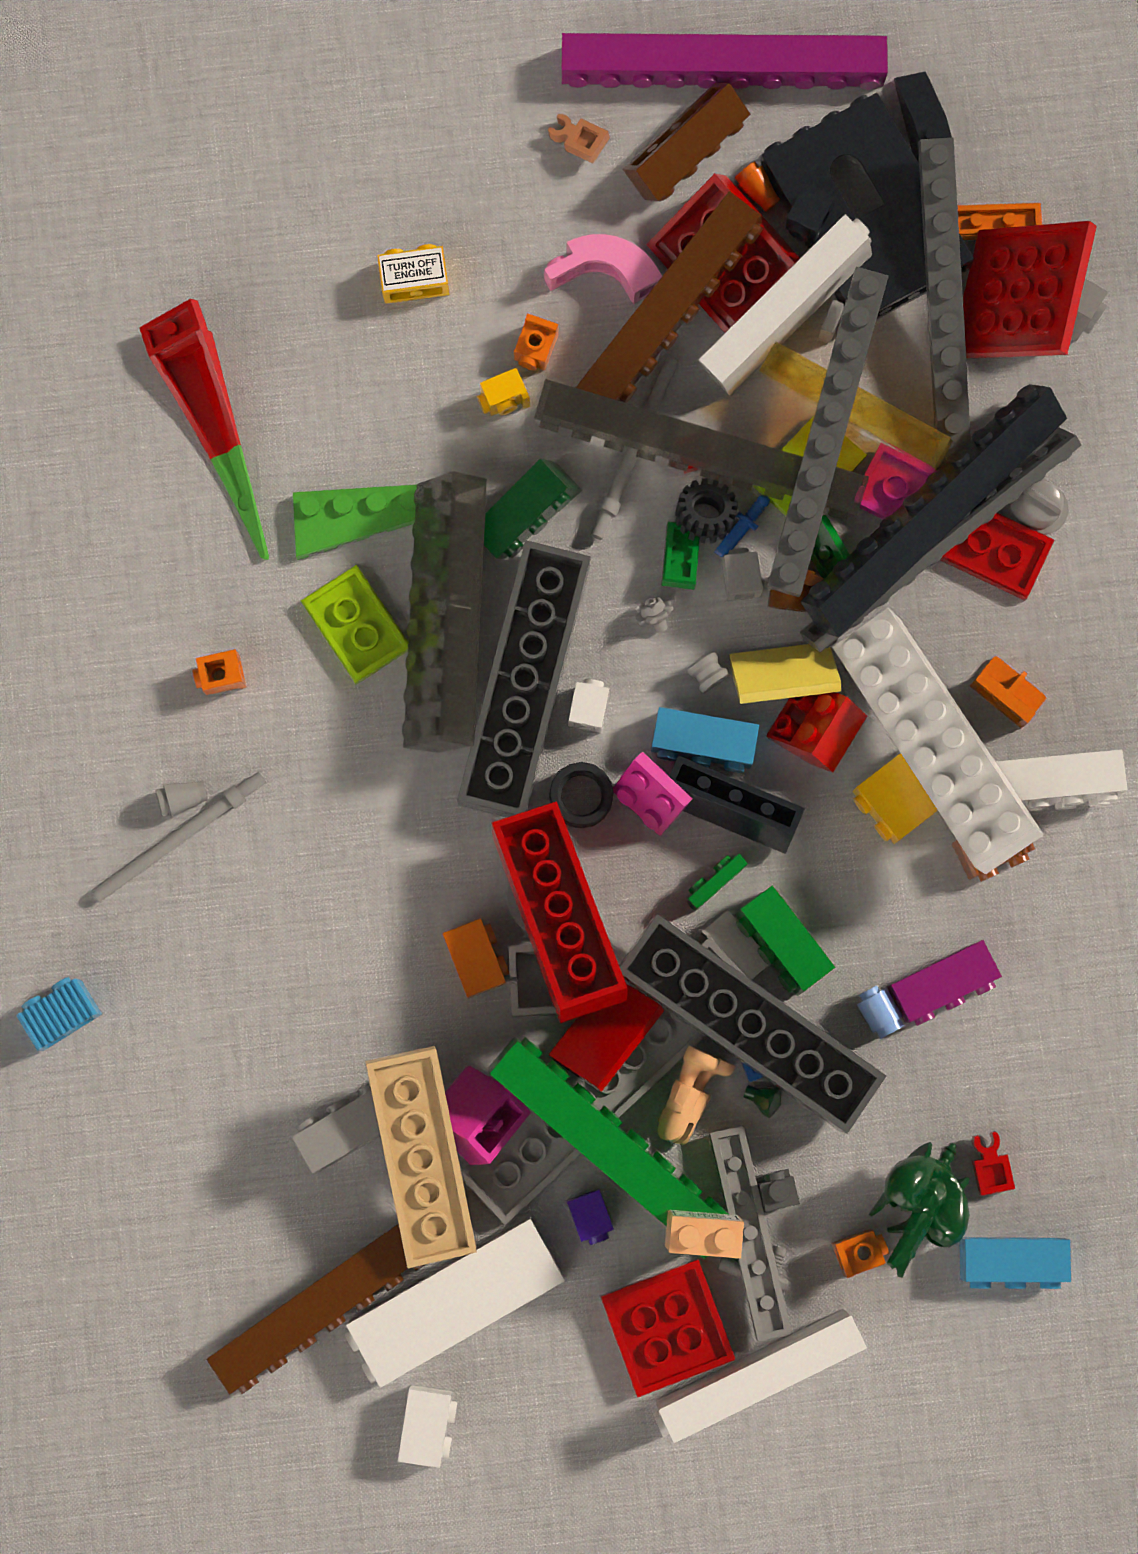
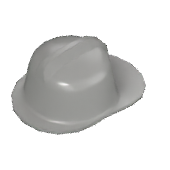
M1045 479L1032 484L1020 494L1016 501L1007 504L999 510L1005 517L1041 534H1050L1059 530L1065 523L1069 513L1068 501L1064 493L1054 483Z

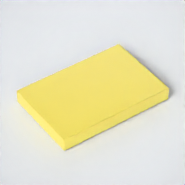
M804 644L729 654L730 667L740 704L841 691V680L830 647L819 652L811 645Z

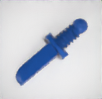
M760 495L757 501L751 505L752 507L747 510L746 515L740 511L738 512L736 517L739 521L716 548L715 554L720 557L728 555L729 551L735 548L750 528L756 531L759 526L754 521L759 518L760 513L762 514V511L765 510L764 508L769 505L770 499L768 496Z

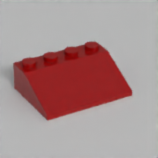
M714 173L646 244L667 269H669L729 191L758 212L726 175ZM762 215V224L760 226L763 230L758 238L751 245L748 242L739 252L742 256L736 266L731 271L725 269L718 278L721 283L714 294L709 298L704 296L699 303L724 333L800 259Z

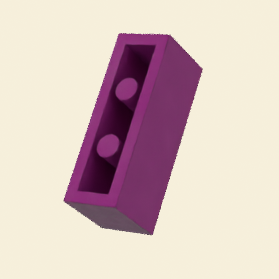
M981 940L887 986L903 1015L904 1022L915 1021L916 1025L919 1026L935 1018L934 1010L945 1005L947 1011L965 1003L966 1001L963 996L974 990L979 996L996 987L994 981L1001 978L1002 975L984 940Z

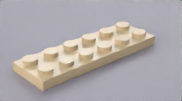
M431 1046L365 1061L407 1267L412 1268L477 1253L436 1047Z

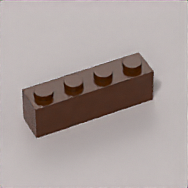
M714 83L622 170L644 200L664 201L675 191L674 186L679 181L689 178L697 171V165L704 158H709L721 148L720 143L727 136L730 137L738 133L744 126L743 121L751 114L730 83Z

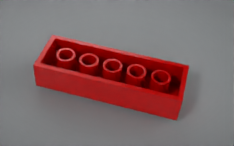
M557 801L491 822L495 846L560 1023L627 1001V985Z

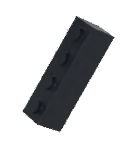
M678 756L669 777L692 798L683 812L786 854L805 808Z

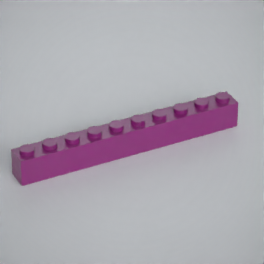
M562 33L561 84H568L575 88L585 87L589 84L601 85L606 88H615L619 85H633L637 88H648L652 85H666L669 88L698 85L700 88L709 89L714 83H730L732 88L744 89L748 86H763L766 89H777L781 86H795L798 89L827 86L830 89L839 90L846 86L860 87L864 90H873L884 86L888 74L887 36Z

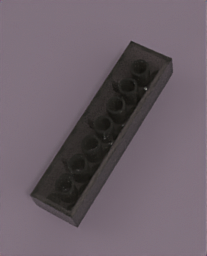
M451 471L418 483L414 493L416 509L415 522L412 527L414 547L410 562L412 586L409 592V602L411 604L410 621L407 626V635L409 637L408 655L405 660L407 683L403 696L405 702V721L402 725L403 748L439 753L474 746L486 478Z

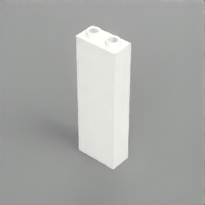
M845 214L699 359L706 373L729 396L854 273L856 266L860 267L872 256L870 246L872 241L868 236L870 233L868 228L859 219L855 218L852 221Z
M531 1217L476 1248L477 1253L464 1255L348 1322L346 1326L349 1331L345 1333V1337L354 1352L360 1350L366 1361L362 1364V1368L371 1383L376 1381L380 1388L565 1281Z
M842 1309L655 1401L658 1411L654 1412L653 1415L663 1438L670 1435L673 1443H676L867 1349L852 1316Z

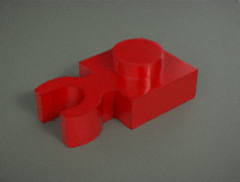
M995 1131L990 1132L991 1144L988 1147L981 1145L979 1135L972 1136V1145L981 1155V1159L972 1161L980 1196L1015 1189L1008 1154L999 1156L997 1154L1000 1146V1137Z

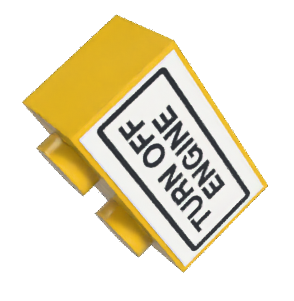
M424 244L417 247L416 250L390 249L385 251L384 254L377 255L385 304L450 295L443 246L436 247L433 244Z

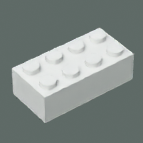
M1122 749L996 761V764L1029 813L1043 811L1042 808L1049 807L1050 805H1055L1056 810L1076 808V805L1083 804L1084 802H1089V807L1109 805L1111 801L1118 800L1117 796L1128 790Z

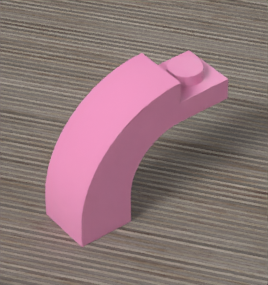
M591 234L568 241L567 257L562 255L554 258L544 269V280L550 291L585 273L601 272L608 274L620 282L633 304L646 298L662 277L653 260L641 248L623 238L605 234Z

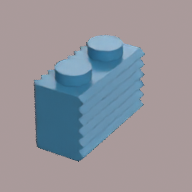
M66 977L51 987L53 993L42 999L38 995L21 1006L23 1011L16 1016L37 1051H45L102 1015L82 980L77 978L71 980L69 977Z

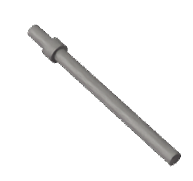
M665 358L607 497H602L597 510L600 513L590 534L596 539L603 540L611 519L615 518L621 506L619 500L678 362L673 358Z
M258 771L239 786L233 785L223 792L224 797L94 889L92 893L96 899L101 902L232 807L236 809L246 802L245 797L266 783L263 776Z

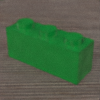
M773 885L735 914L738 919L736 924L740 931L747 938L752 937L760 946L757 949L758 954L766 964H773L780 973L778 976L780 983L788 992L791 993L793 991L798 996L836 968Z

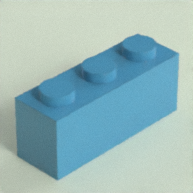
M659 707L651 752L658 753L657 758L676 761L677 757L681 756L689 758L691 761L705 767H710L711 763L723 764L724 770L743 773L744 768L750 769L753 765L759 724Z
M963 1237L959 1242L960 1280L970 1282V1288L989 1289L991 1288V1282H1005V1288L1025 1289L1026 1282H1040V1288L1061 1289V1282H1071L1070 1239Z

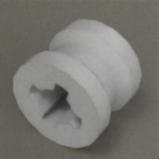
M715 652L705 656L687 670L688 674L699 682V689L702 694L720 684L730 675L726 668H721L718 664V656Z

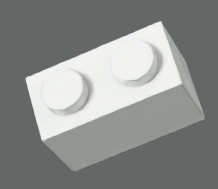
M410 1386L398 1462L440 1468L442 1458L449 1459L452 1438L446 1437L448 1423L455 1422L458 1403L451 1401L452 1391Z

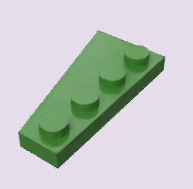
M426 484L293 492L297 560L309 557L310 554L323 550L326 552L338 548L339 545L355 540L358 542L370 538L369 536L384 531L390 532L428 520Z

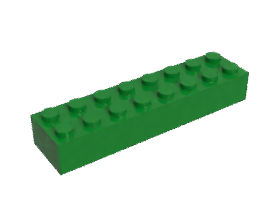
M514 1036L488 1067L491 1076L666 1227L668 1210L729 1215L710 1196L703 1200L699 1196L703 1191L684 1173L679 1178L674 1175L673 1172L676 1168L661 1153L656 1150L651 1155L646 1150L649 1144L632 1128H629L627 1132L622 1130L619 1126L623 1122L610 1109L603 1105L599 1110L592 1103L596 1099L581 1084L577 1082L574 1087L566 1081L569 1077L567 1072L552 1059L548 1064L539 1058L542 1054L541 1050L526 1037L519 1041ZM700 1255L704 1260L708 1257Z

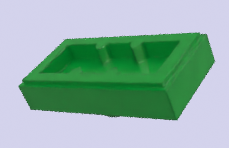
M668 521L661 586L694 590L696 586L700 537L695 536L694 541L688 539L689 531L683 535L680 531L681 525L677 526L676 522Z

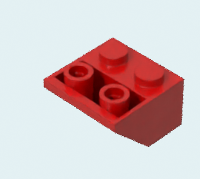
M836 692L793 697L788 699L766 737L809 764L834 773L868 716L847 696Z

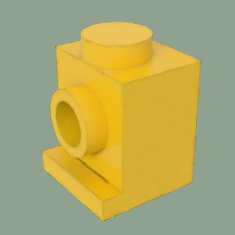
M517 368L480 382L481 394L477 395V399L484 414L490 413L493 416L499 413L500 416L515 411L519 404H522L524 409L530 407V397Z

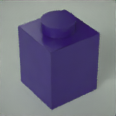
M599 1189L567 1200L581 1242L588 1240L589 1244L593 1245L609 1239L608 1232L614 1230Z

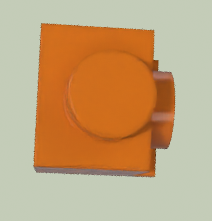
M527 313L514 350V360L518 361L520 366L529 370H537V368L546 370L558 338L559 324ZM533 339L541 343L538 346H532L529 341Z
M236 649L196 658L198 668L192 669L196 688H202L206 695L237 688H247L241 658ZM219 670L225 671L224 679L214 680L215 672Z
M867 1229L831 1243L842 1274L846 1278L886 1264L883 1256L889 1254L882 1234L875 1235L872 1229ZM862 1246H866L869 1249V1256L866 1259H860L857 1255L858 1249Z

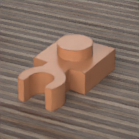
M558 114V124L564 126V128L555 130L549 127V137L555 142H565L564 146L567 152L593 164L610 139L609 132L582 118L577 125H574L568 116Z

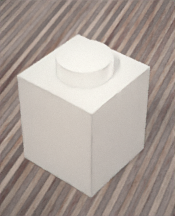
M584 679V683L576 681L568 726L601 733L610 688L603 687V682L594 679Z

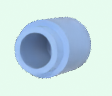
M876 985L859 995L862 1001L857 1006L873 1033L877 1032L880 1039L904 1026L900 1019L903 1015L887 988L880 991Z

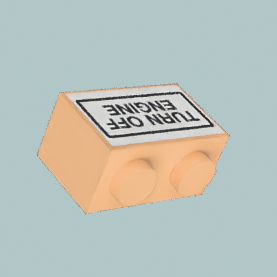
M668 1210L665 1247L669 1253L741 1258L744 1221L737 1215Z

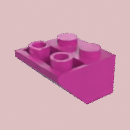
M466 1066L445 1091L456 1150L470 1165L490 1164L531 1114V1111L501 1083L471 1066Z

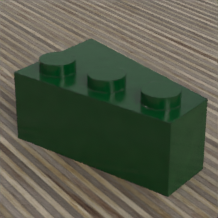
M540 458L484 514L470 531L496 559H506L507 557L512 559L523 549L525 540L532 535L538 534L547 525L548 521L575 498L582 489L556 462Z

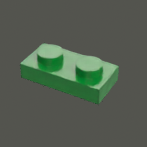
M826 514L822 516L811 560L819 574L825 578L833 571V567L839 561L846 559L850 555Z
M740 854L733 859L727 855L713 868L717 873L709 881L702 877L688 890L692 896L686 902L694 911H697L740 873L748 863Z

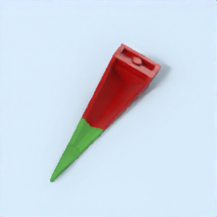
M190 298L142 325L139 329L150 360L168 386L207 452L236 506L260 557L269 560L213 333L208 331L198 300Z

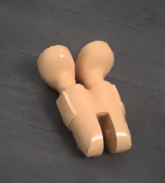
M688 1045L684 1053V1062L679 1080H675L666 1107L658 1118L659 1137L679 1145L688 1143L698 1120L703 1115V1111L711 1098V1095L704 1091L708 1081L715 1075L730 1076L736 1067L717 1056L691 1045Z

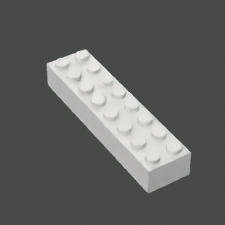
M886 608L832 647L975 868L987 874L1044 835L897 615L889 608Z

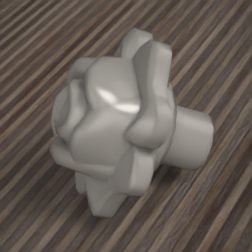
M660 597L649 598L644 603H641L639 606L640 613L636 615L638 624L653 625L657 633L665 631L668 628L665 619L668 613L674 610L671 601L663 602Z

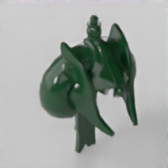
M928 1142L914 1150L906 1159L899 1161L889 1171L885 1180L884 1192L869 1213L872 1217L887 1204L891 1207L899 1205L901 1211H912L911 1216L906 1221L887 1228L888 1233H903L886 1262L887 1265H890L891 1269L896 1268L897 1277L903 1278L911 1259L915 1258L916 1251L924 1237L936 1246L949 1248L960 1242L966 1233L970 1214L964 1189L970 1179L969 1177L957 1179L951 1172L949 1165L953 1161L954 1155H956L955 1143H949V1146H945L938 1160L930 1157L932 1143Z

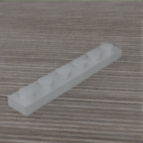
M744 1126L710 1133V1141L727 1213L729 1215H737L744 1221L741 1258H738L756 1341L760 1342L791 1335L792 1330Z

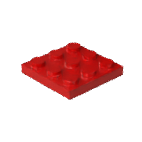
M698 1258L600 1296L637 1398L736 1360Z

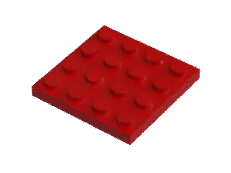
M1091 221L982 229L978 231L973 253L974 260L969 270L963 296L966 358L1068 355L1097 228Z

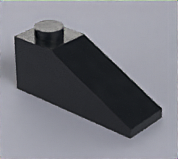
M926 71L894 78L911 150L918 163V142L920 139L952 138L947 117Z

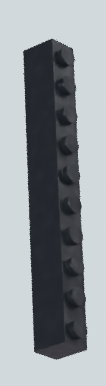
M1029 384L1020 389L1017 396L1006 407L998 410L994 418L984 428L976 431L972 435L971 440L962 449L954 452L942 468L928 476L923 486L915 493L906 497L903 504L892 515L884 518L880 522V526L869 537L862 539L857 544L856 549L846 559L839 561L827 577L811 587L809 594L800 602L820 632L839 638L1068 419L1051 387Z

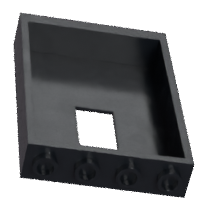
M876 92L869 97L862 95L856 98L850 104V107L841 112L835 110L828 113L822 118L821 123L811 128L810 126L800 128L793 134V138L783 143L777 141L769 145L762 154L761 166L763 165L776 194L781 199L780 201L788 214L805 183L835 197L833 210L816 242L814 243L808 239L804 241L808 250H810L845 214L852 221L855 219L831 177L830 167L835 159L845 155L859 160L884 203L879 208L858 218L870 231L868 236L872 241L870 243L872 256L860 268L888 275L877 319L926 294L927 290L919 163L879 94ZM959 234L961 274L970 270L974 258ZM853 274L834 292L838 302L843 303V306H845Z

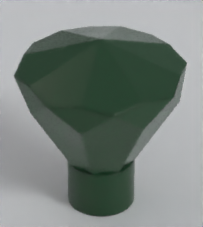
M748 1085L743 1097L753 1101L764 1116L771 1118L781 1106L782 1090L777 1086L758 1089Z

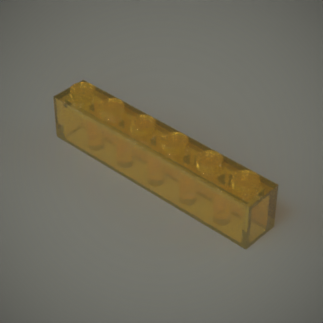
M775 341L759 371L764 377L817 405L827 369ZM858 387L848 423L937 471L953 443L952 438Z

